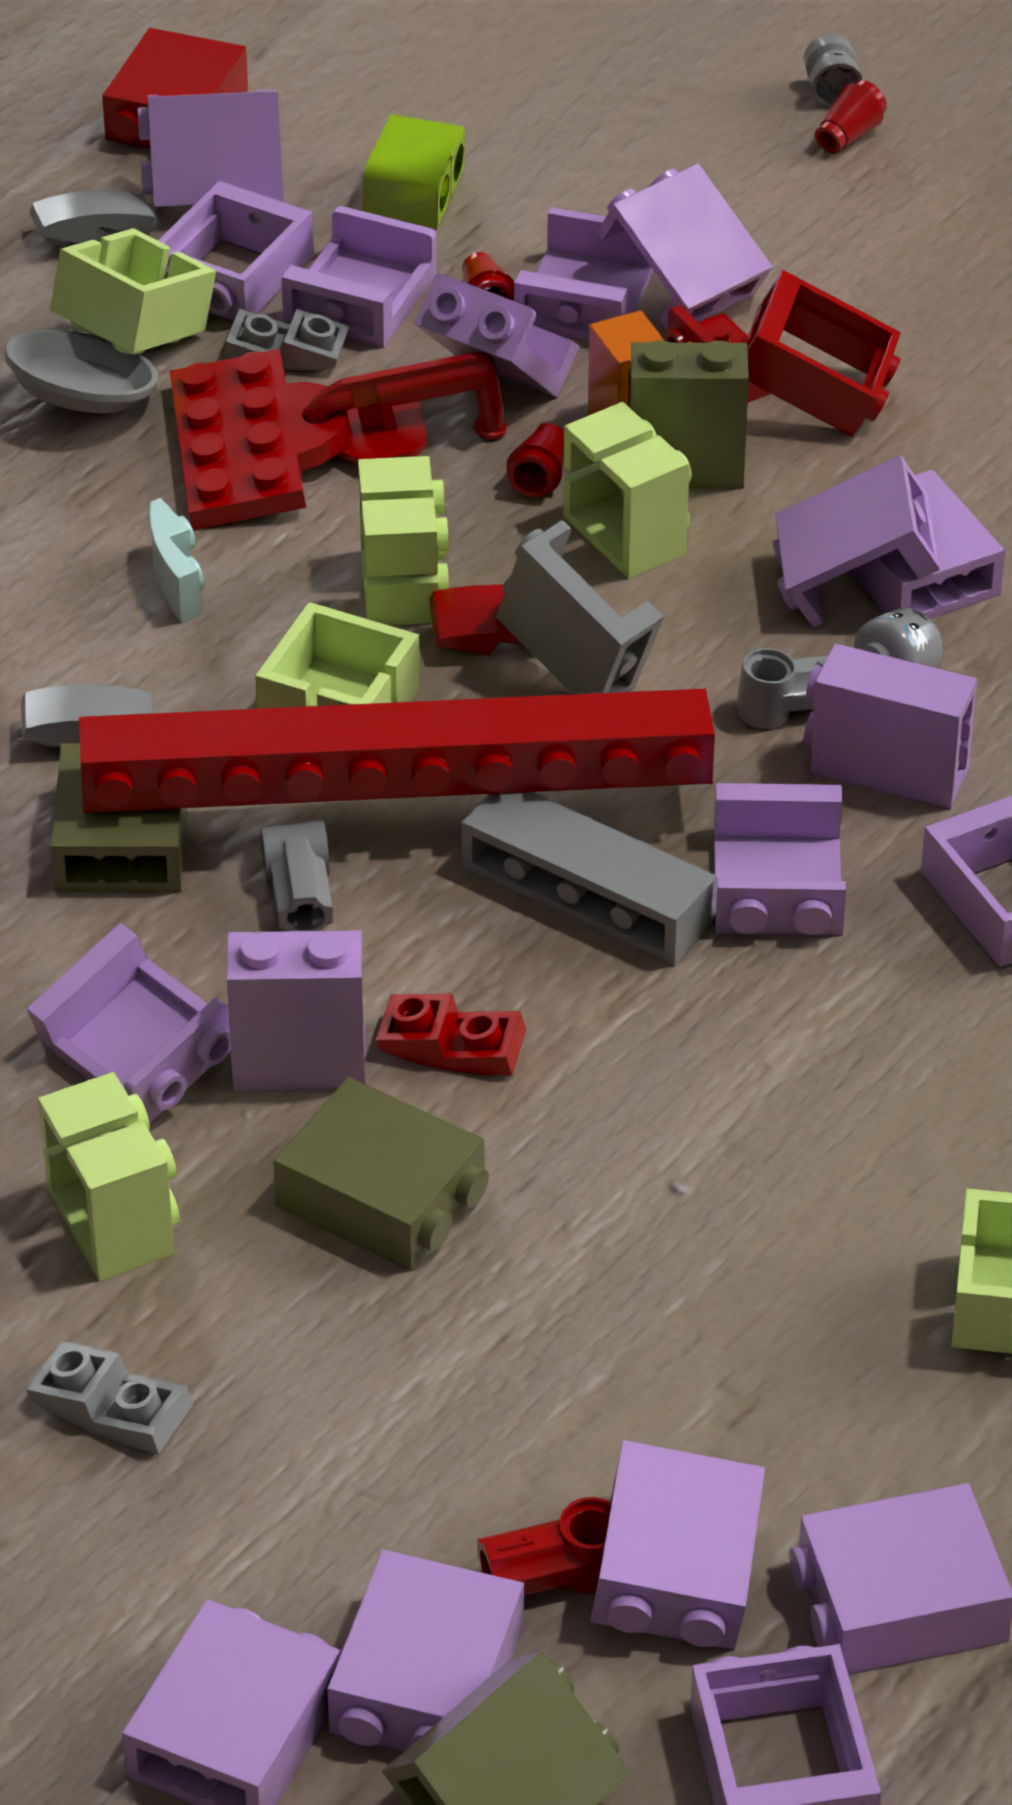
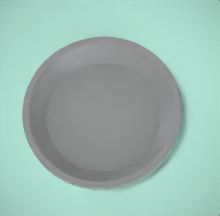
M66 330L28 331L12 337L7 342L5 349L6 363L15 372L21 385L28 392L48 403L71 410L89 413L123 411L130 408L140 399L151 395L157 386V370L141 354L132 355L119 352L112 347V342L90 334Z

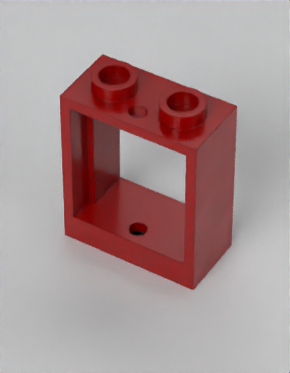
M782 269L760 304L745 341L748 352L749 383L853 437L865 418L872 422L876 420L886 403L889 391L882 387H887L900 364L901 358L894 355V351L901 332ZM783 330L861 371L858 382L779 342Z

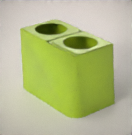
M391 114L366 163L363 177V211L437 229L449 205L450 198L453 196L463 175L465 127Z

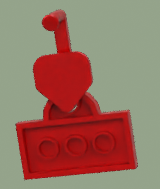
M280 349L250 352L240 357L210 363H195L185 368L170 370L188 512L193 530L307 508L301 471L322 465L334 456L358 464V459L418 456L426 448L428 442L420 402L422 400L475 390L479 417L473 424L475 432L486 439H499L506 434L507 429L503 422L504 405L496 364L488 354L481 352L467 353L342 378L329 386L312 382L286 383Z

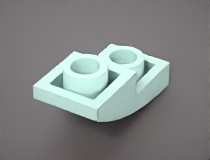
M161 498L151 501L150 527L155 578L162 597L171 612L180 623H184L201 616L200 590L204 588L205 582L198 562L191 556V549H194L196 545L195 535L188 520L184 516H177Z

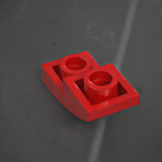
M472 585L433 591L429 600L435 646L491 655L499 642L524 646L496 618L504 596L502 591L503 585Z
M452 993L391 994L376 1037V1043L381 1051L426 1066L471 1074L512 1076L526 1027L520 1011L458 1012Z

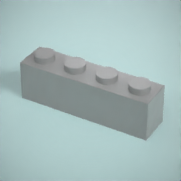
M535 792L488 794L461 822L463 869L673 966L682 959L715 922L717 875L652 847L644 841L599 823L588 816L548 800Z

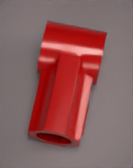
M597 1497L580 1498L571 1502L562 1511L559 1520L477 1539V1553L482 1573L523 1582L524 1596L566 1585L578 1592L595 1594L600 1575L611 1502Z

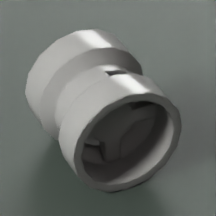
M827 34L818 37L806 48L803 61L813 96L820 104L831 107L846 84L863 80L853 46L847 38L840 35Z

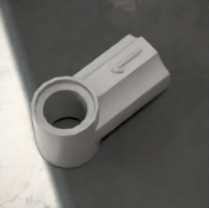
M759 648L746 654L742 661L736 712L738 717L751 727L774 729L788 721L790 712L814 710V702L806 700L808 680L815 665L823 666L828 655L793 659L787 653L774 648Z
M324 821L261 826L260 837L266 883L272 882L273 900L279 928L288 931H320L326 925L333 923V909L327 878L330 874L329 853Z

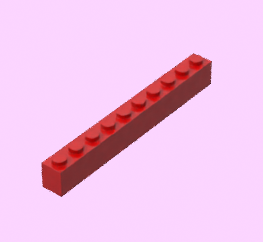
M706 688L79 717L83 813L713 784L715 731Z

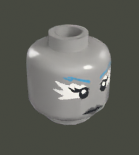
M913 608L895 609L868 621L860 627L854 639V648L938 669L942 662L943 647L940 632L924 613Z

